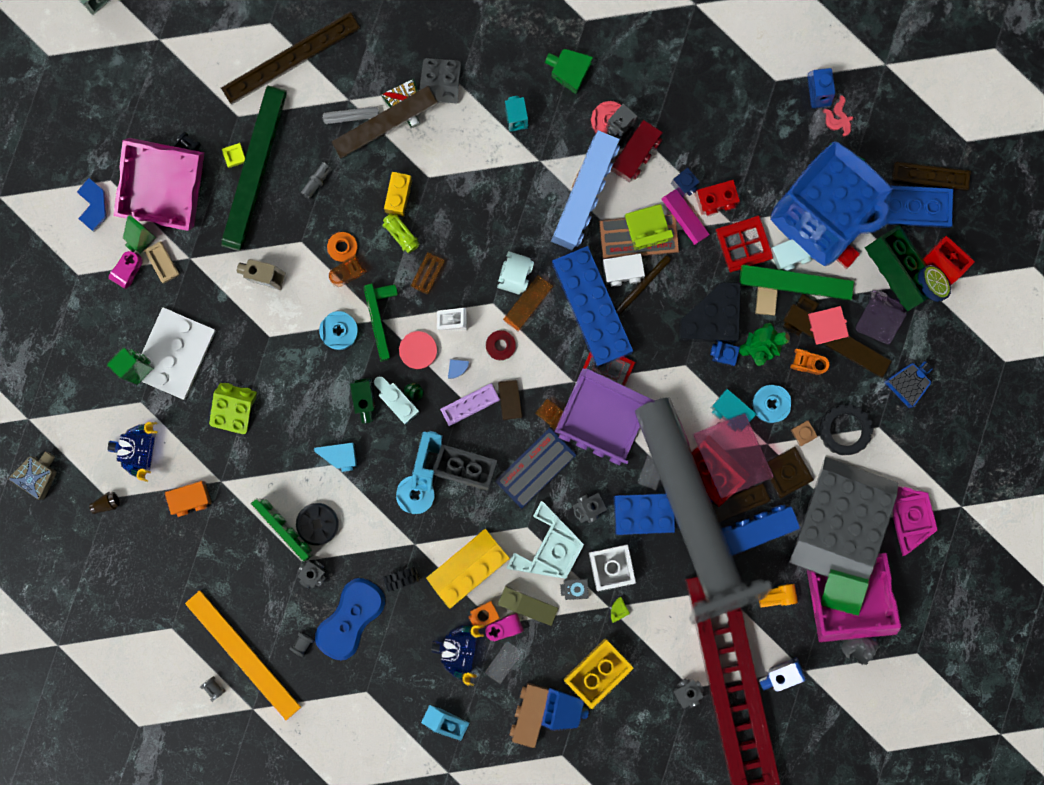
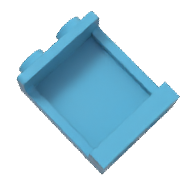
M429 431L422 434L413 470V489L431 492L434 471L425 469L429 452L439 454L442 436L436 432Z

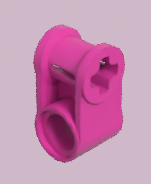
M132 251L125 252L117 265L112 269L109 279L122 288L127 289L142 266L141 256ZM130 257L135 261L133 264L129 261Z
M514 613L487 625L485 633L491 641H498L519 634L524 630L518 614ZM492 627H495V629H499V632H497L496 637H494L492 634L489 635V632H491Z

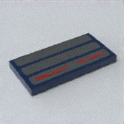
M549 428L495 482L522 509L576 454Z

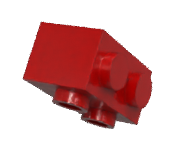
M734 180L698 189L695 192L701 215L712 216L721 209L730 211L735 209L736 205L740 202Z

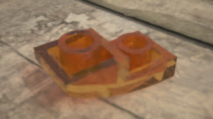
M546 399L535 414L556 430L563 411Z

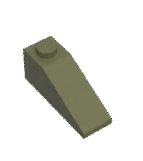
M507 586L504 587L498 602L499 606L550 626L558 611V608Z

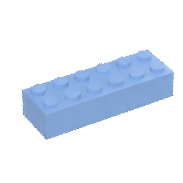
M599 130L593 137L551 242L570 250L581 244L584 234L581 232L588 226L592 217L589 215V212H592L597 205L599 199L596 198V195L602 192L606 183L603 178L607 177L613 165L610 161L616 157L620 146L617 145L618 138Z

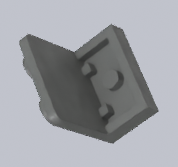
M424 59L420 90L430 86L438 102L458 104L461 62L457 60Z

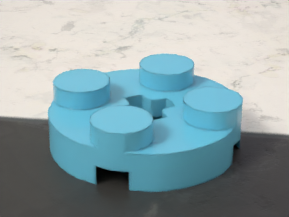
M335 311L328 314L322 320L319 334L328 347L334 350H344L355 343L358 336V326L349 314ZM337 326H341V329H344L341 336H337V333L333 332L334 329H337Z
M766 385L760 388L754 395L752 401L753 410L756 416L764 422H780L790 413L791 397L781 386ZM769 399L771 401L774 399L776 400L775 409L772 407L768 408L767 405L769 403L767 401Z
M409 476L398 485L396 492L397 503L405 512L421 514L432 506L435 498L434 488L432 486L431 492L419 490L420 499L414 498L412 500L411 491H418V489L412 488L413 476Z

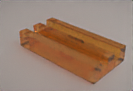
M427 252L411 287L428 295L445 260ZM429 258L432 259L420 285L417 286L416 284ZM435 262H438L439 264L427 288L424 289L423 286Z

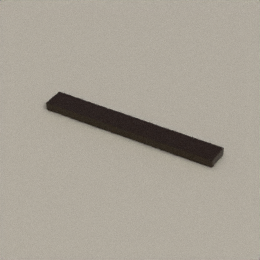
M350 11L221 87V90L232 105L361 28Z

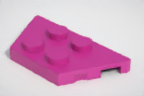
M898 486L892 516L902 556H906L937 531V526L928 493Z

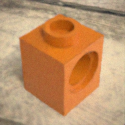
M492 601L471 610L472 615L469 616L473 626H486L500 619ZM481 610H486L489 613V618L485 621L478 618V612Z

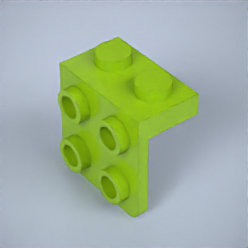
M220 383L213 394L210 426L239 434H246L251 407L256 400L257 392L249 388L236 387L230 383Z

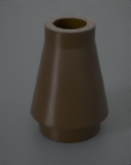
M107 492L93 503H90L89 508L92 514L116 510L120 506V500L115 492Z

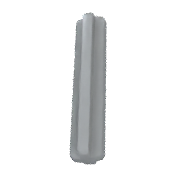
M378 107L328 112L323 113V121L325 124L371 119L379 114Z

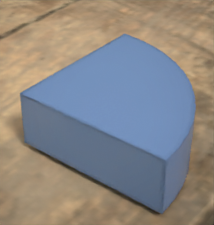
M450 359L448 379L461 376L467 370L469 361Z

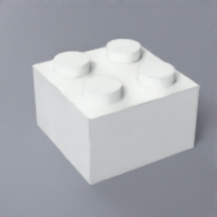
M628 545L588 552L597 591L636 583Z

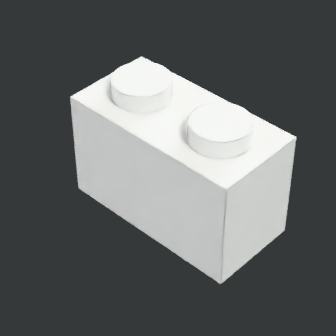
M641 254L603 259L602 264L606 285L610 284L611 287L622 285V282L629 281L630 284L639 283L645 277Z

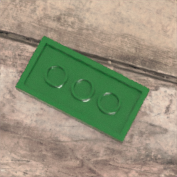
M256 498L250 503L303 562L308 561L313 556L310 553L312 551L311 547L306 542H300L298 533L293 528H288L285 525L287 521L281 514H275L271 510L274 507L267 499Z

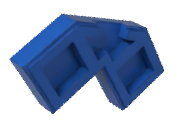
M88 178L77 193L90 205L78 219L94 232L106 219L105 191Z

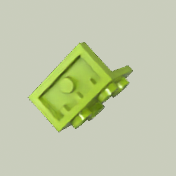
M661 204L625 214L635 251L669 242L673 239L672 230L668 229Z

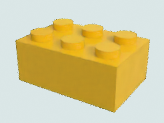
M605 638L564 678V681L592 709L633 667Z

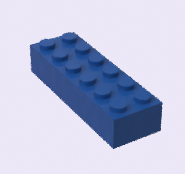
M588 246L553 260L552 266L596 368L598 369L631 355L633 349Z

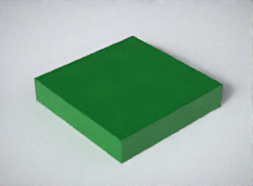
M830 569L821 599V606L859 616L869 579Z

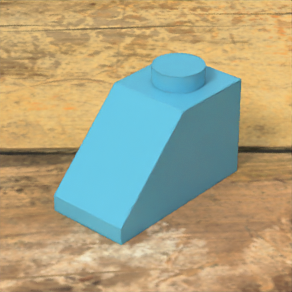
M354 443L314 448L318 455L335 468L341 469L342 472L353 471V467L357 466Z
M429 705L421 722L434 732L460 741L469 725V722Z

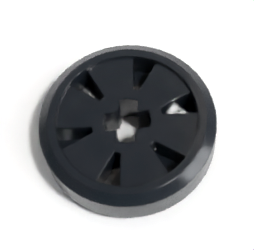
M309 504L297 516V533L303 541L310 545H324L330 542L338 532V516L326 504ZM320 519L322 528L318 527L316 530L314 529L313 521Z

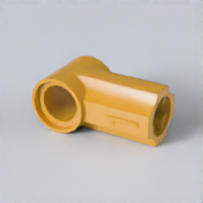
M795 584L781 585L778 588L771 589L766 598L759 601L760 607L797 604Z

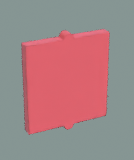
M841 306L808 314L811 324L810 331H813L816 345L849 337L845 324L847 320L844 319Z

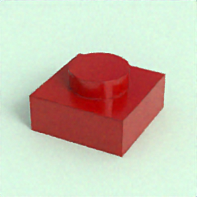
M849 245L836 261L847 269L860 253Z

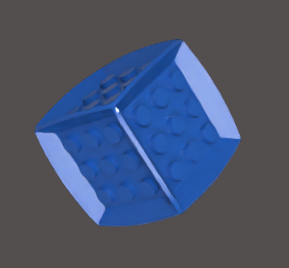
M833 142L808 166L790 191L776 204L771 213L770 220L789 240L793 239L811 258L823 266H829L838 259L860 233L876 231L887 223L890 218L887 202L893 194V189L864 160L840 143ZM879 212L877 220L867 223L874 214Z

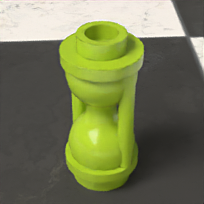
M391 213L383 219L384 224L382 226L390 232L400 244L402 250L410 254L420 245L418 238L414 237L398 218V214L393 215Z

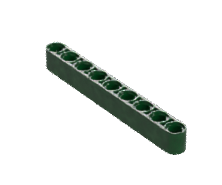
M268 85L265 89L223 234L222 247L237 251L243 249L286 100V90Z

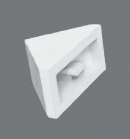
M458 308L437 311V330H467V309Z

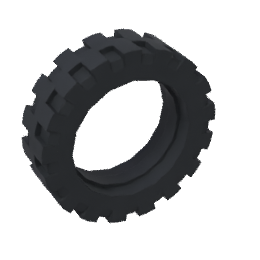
M842 404L827 411L821 419V426L819 427L820 438L823 440L825 447L829 448L831 452L838 455H853L865 449L866 445L871 441V434H873L872 422L869 420L868 414L860 407L852 404ZM849 414L860 422L861 436L853 445H840L832 438L830 432L831 423L837 416Z

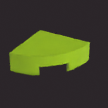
M621 597L616 599L611 607L610 614L613 623L630 614Z

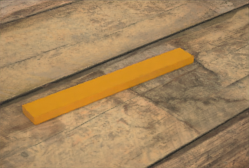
M201 590L185 603L285 720H288L301 708L299 703Z

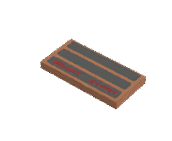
M664 215L668 229L672 230L673 239L671 241L637 251L634 250L626 219L599 221L603 259L635 254L647 256L678 253L675 217L673 215Z

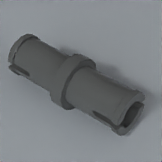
M322 162L314 175H310V180L300 191L304 197L310 200L318 187L323 185V180L332 171V168L328 167L329 165Z

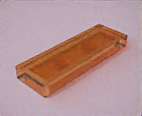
M537 275L504 317L503 321L518 332L553 286Z

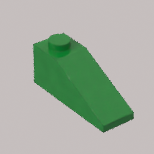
M129 215L123 234V239L127 242L125 246L130 251L135 252L136 250L141 254L156 237L139 221Z

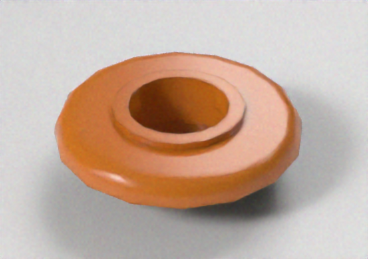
M338 232L329 239L327 251L334 260L345 262L352 259L356 254L357 242L349 233ZM342 241L346 242V251L339 252L336 248L337 244Z

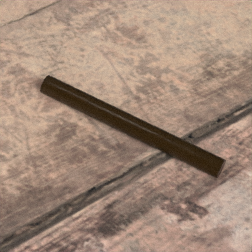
M667 255L662 258L615 309L618 315L623 313L671 261Z

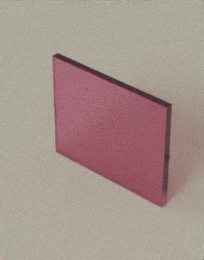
M745 413L724 422H718L714 426L693 434L721 498L743 489H749L753 485L773 478V474Z

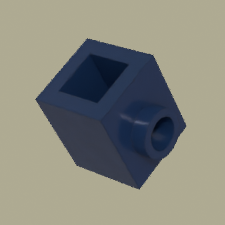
M688 167L673 178L671 185L678 190L682 197H685L687 194L691 196L698 190L699 180Z

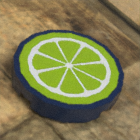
M928 265L920 270L918 281L919 284L922 283L924 287L922 290L928 298L939 302L950 296L951 286L949 280L938 267Z

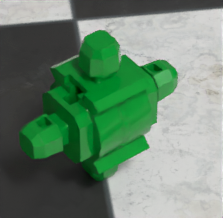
M767 323L763 328L755 330L753 334L749 333L746 344L740 346L739 352L742 356L751 355L755 363L761 366L767 360L774 358L775 355L780 356L782 345L789 342L790 336L785 332L777 333L773 325Z

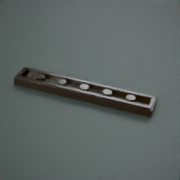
M426 86L333 140L332 144L339 157L343 159L438 104V101L430 86Z
M792 304L783 322L814 339L813 331H810L811 324L808 316L810 313ZM851 337L822 343L880 378H883L892 362Z

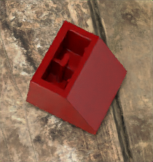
M947 236L940 239L923 258L927 266L934 265L946 275L950 286L975 262Z

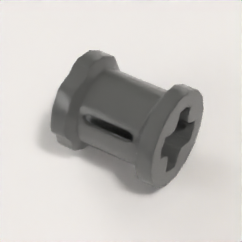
M299 632L296 642L293 646H290L289 650L304 658L306 649L314 640L306 634Z
M214 676L200 686L211 697V702L225 692V689H221L216 683Z

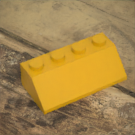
M484 529L426 579L445 604L451 608L510 558L489 532Z

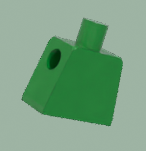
M563 49L559 57L549 53L545 64L554 67L551 76L553 79L577 94L593 57Z

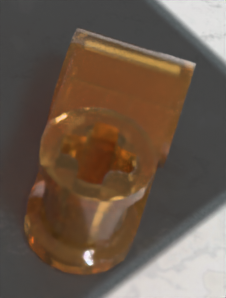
M357 255L348 258L342 264L330 270L329 279L333 286L342 287L367 272L358 262ZM336 273L343 275L342 280L339 282L333 280V276Z

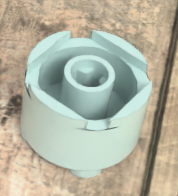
M508 251L506 256L510 258L504 261L498 281L501 283L497 285V288L520 294L527 288L529 280L526 279V276L529 275V272L531 273L534 262L530 261L531 258Z

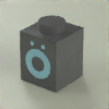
M587 579L564 580V584H560L561 596H565V600L589 599Z

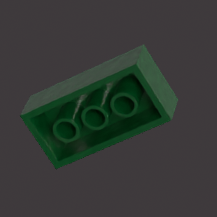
M900 225L864 247L869 257L878 267L879 272L884 276L890 288L899 298L901 305L907 311L928 299L922 290L924 288L922 283L919 284L918 281L920 270L927 265Z

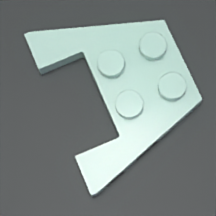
M541 501L533 517L550 525V529L533 561L514 552L506 568L566 579L584 544Z

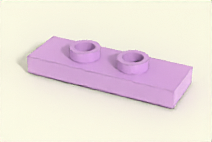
M492 383L440 410L448 426H451L500 401Z

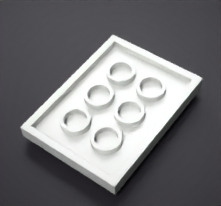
M162 307L142 352L151 360L150 365L154 369L141 382L185 400L216 330Z

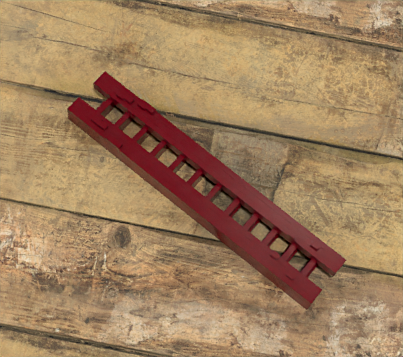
M698 577L685 579L691 609L694 608L695 604L706 600ZM741 608L726 613L728 627L713 630L711 619L695 624L730 784L780 785ZM730 632L733 645L717 649L714 636ZM735 651L737 664L721 668L719 655ZM739 671L741 684L726 687L723 674ZM743 690L746 702L730 706L727 693ZM748 709L750 722L734 725L732 712ZM752 728L754 739L738 743L736 732ZM756 748L758 758L742 762L740 751ZM761 767L763 777L747 781L744 770Z

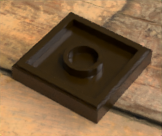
M796 447L761 465L779 499L814 481Z

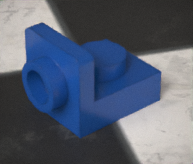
M717 341L716 345L713 344L710 355L713 356L712 361L735 366L740 347Z

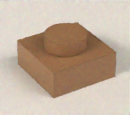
M809 421L791 429L800 447L817 438Z

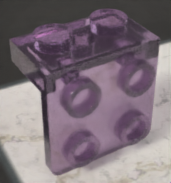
M872 290L869 295L868 305L856 325V330L884 344H890L907 315V310L901 305L899 299L894 300L882 291L876 292Z

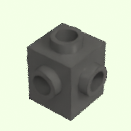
M599 493L588 497L586 494L578 498V503L572 506L574 514L580 523L587 520L591 523L599 519L598 515L607 510Z
M317 560L314 562H303L298 569L300 574L297 577L301 579L299 583L308 589L310 586L312 588L320 587L326 579L324 575L327 571L323 569L325 566ZM309 571L314 572L313 578L307 576Z
M685 678L678 682V687L672 689L683 709L688 706L692 708L700 704V699L703 698V687L699 681L695 682L693 679ZM689 690H692V693L690 695H687V692Z

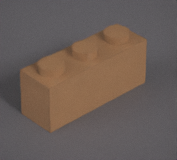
M527 683V687H522L520 698L523 699L522 705L517 706L515 717L518 718L516 725L512 724L509 736H512V742L535 748L547 701L548 688Z

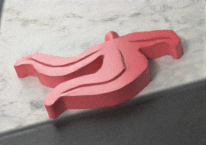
M840 96V101L834 107V113L841 119H835L832 111L829 109H824L823 113H826V125L828 128L835 131L843 127L844 133L842 136H847L851 131L850 121L853 120V116L847 117L843 113L842 107L845 103V98Z

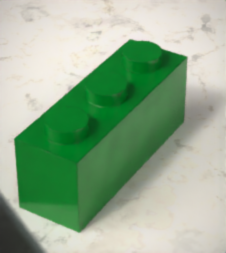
M122 348L107 364L121 379L136 385L154 369L150 365L151 360L147 356L140 354L138 351L135 352L133 349L128 350L126 348Z

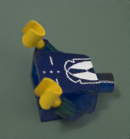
M157 422L136 425L128 429L125 434H121L119 442L109 441L108 452L117 453V461L121 462V467L131 476L145 482L149 481L146 480L145 475L147 473L151 474L149 470L151 468L155 437L158 432L153 430V426Z
M483 625L459 626L452 629L449 634H446L444 643L437 641L432 643L431 652L442 654L441 663L444 664V668L453 677L462 680L466 685L474 686L470 682V678H477L476 674H471L477 637L484 636V634H479L478 631L479 628H484Z

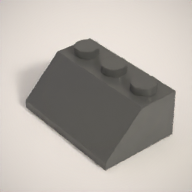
M442 444L433 468V475L488 491L494 476L497 460Z

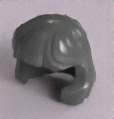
M874 637L847 639L842 644V651L847 658L853 656L857 659L858 664L867 665L876 655L880 642Z

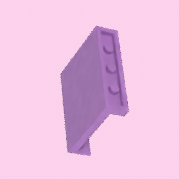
M582 369L555 432L560 434V439L570 442L571 439L577 442L576 446L584 450L587 447L593 449V454L603 458L604 455L610 457L609 461L617 465L621 463L628 464V461L625 459L640 428L635 410L649 402L654 403L655 400L589 369Z

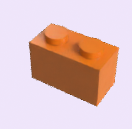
M205 481L164 492L171 515L177 514V517L188 515V511L196 509V512L207 509V505L211 504Z

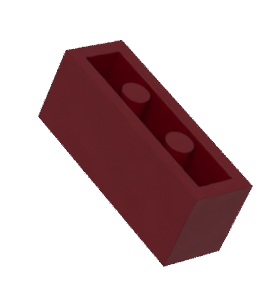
M643 120L612 165L611 171L629 183L632 178L636 180L642 171L639 169L642 163L647 164L652 156L650 152L653 147L657 149L663 139L660 138L662 132Z

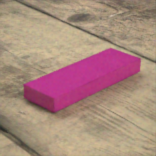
M677 189L662 198L664 204L694 245L710 235Z

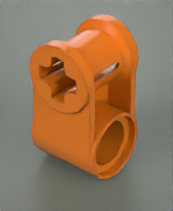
M795 349L794 362L790 366V368L797 371L821 375L828 370L829 361L824 356ZM816 361L823 362V370L816 369Z

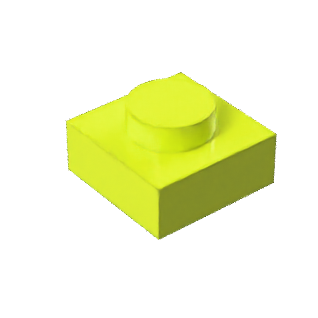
M240 143L222 149L228 168L244 163L245 155Z

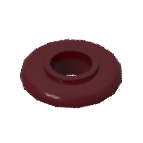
M495 331L486 340L487 353L496 360L510 358L516 348L514 337L506 331ZM498 340L506 342V348L503 351L495 348V343Z

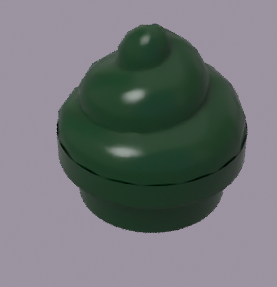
M414 382L404 387V394L409 401L417 402L423 396V389L418 383Z

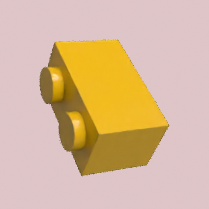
M392 172L384 206L386 213L398 214L404 217L412 183L411 175Z

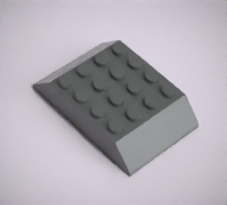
M825 457L789 563L828 577L830 569L869 579L892 513L899 483Z

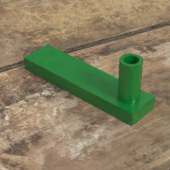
M368 284L363 289L380 362L388 361L390 357L376 300L397 296L396 285L373 289V285Z

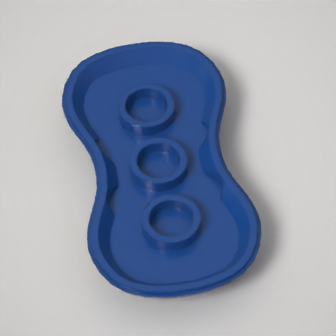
M356 578L347 583L342 590L337 609L316 630L315 642L317 647L325 655L335 660H346L354 655L358 649L364 628L377 618L384 609L385 595L382 590L373 582L363 578Z

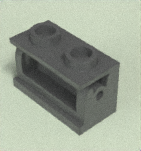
M622 104L608 120L606 133L621 141L622 135L635 125L638 116L626 105Z

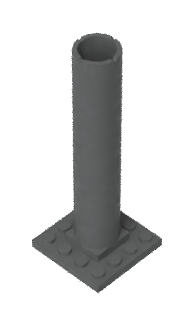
M657 399L654 403L649 402L636 409L635 415L706 596L705 601L695 604L689 617L691 624H697L765 599L772 589L769 581H756L752 583L750 588H747L746 583L743 584L671 399Z

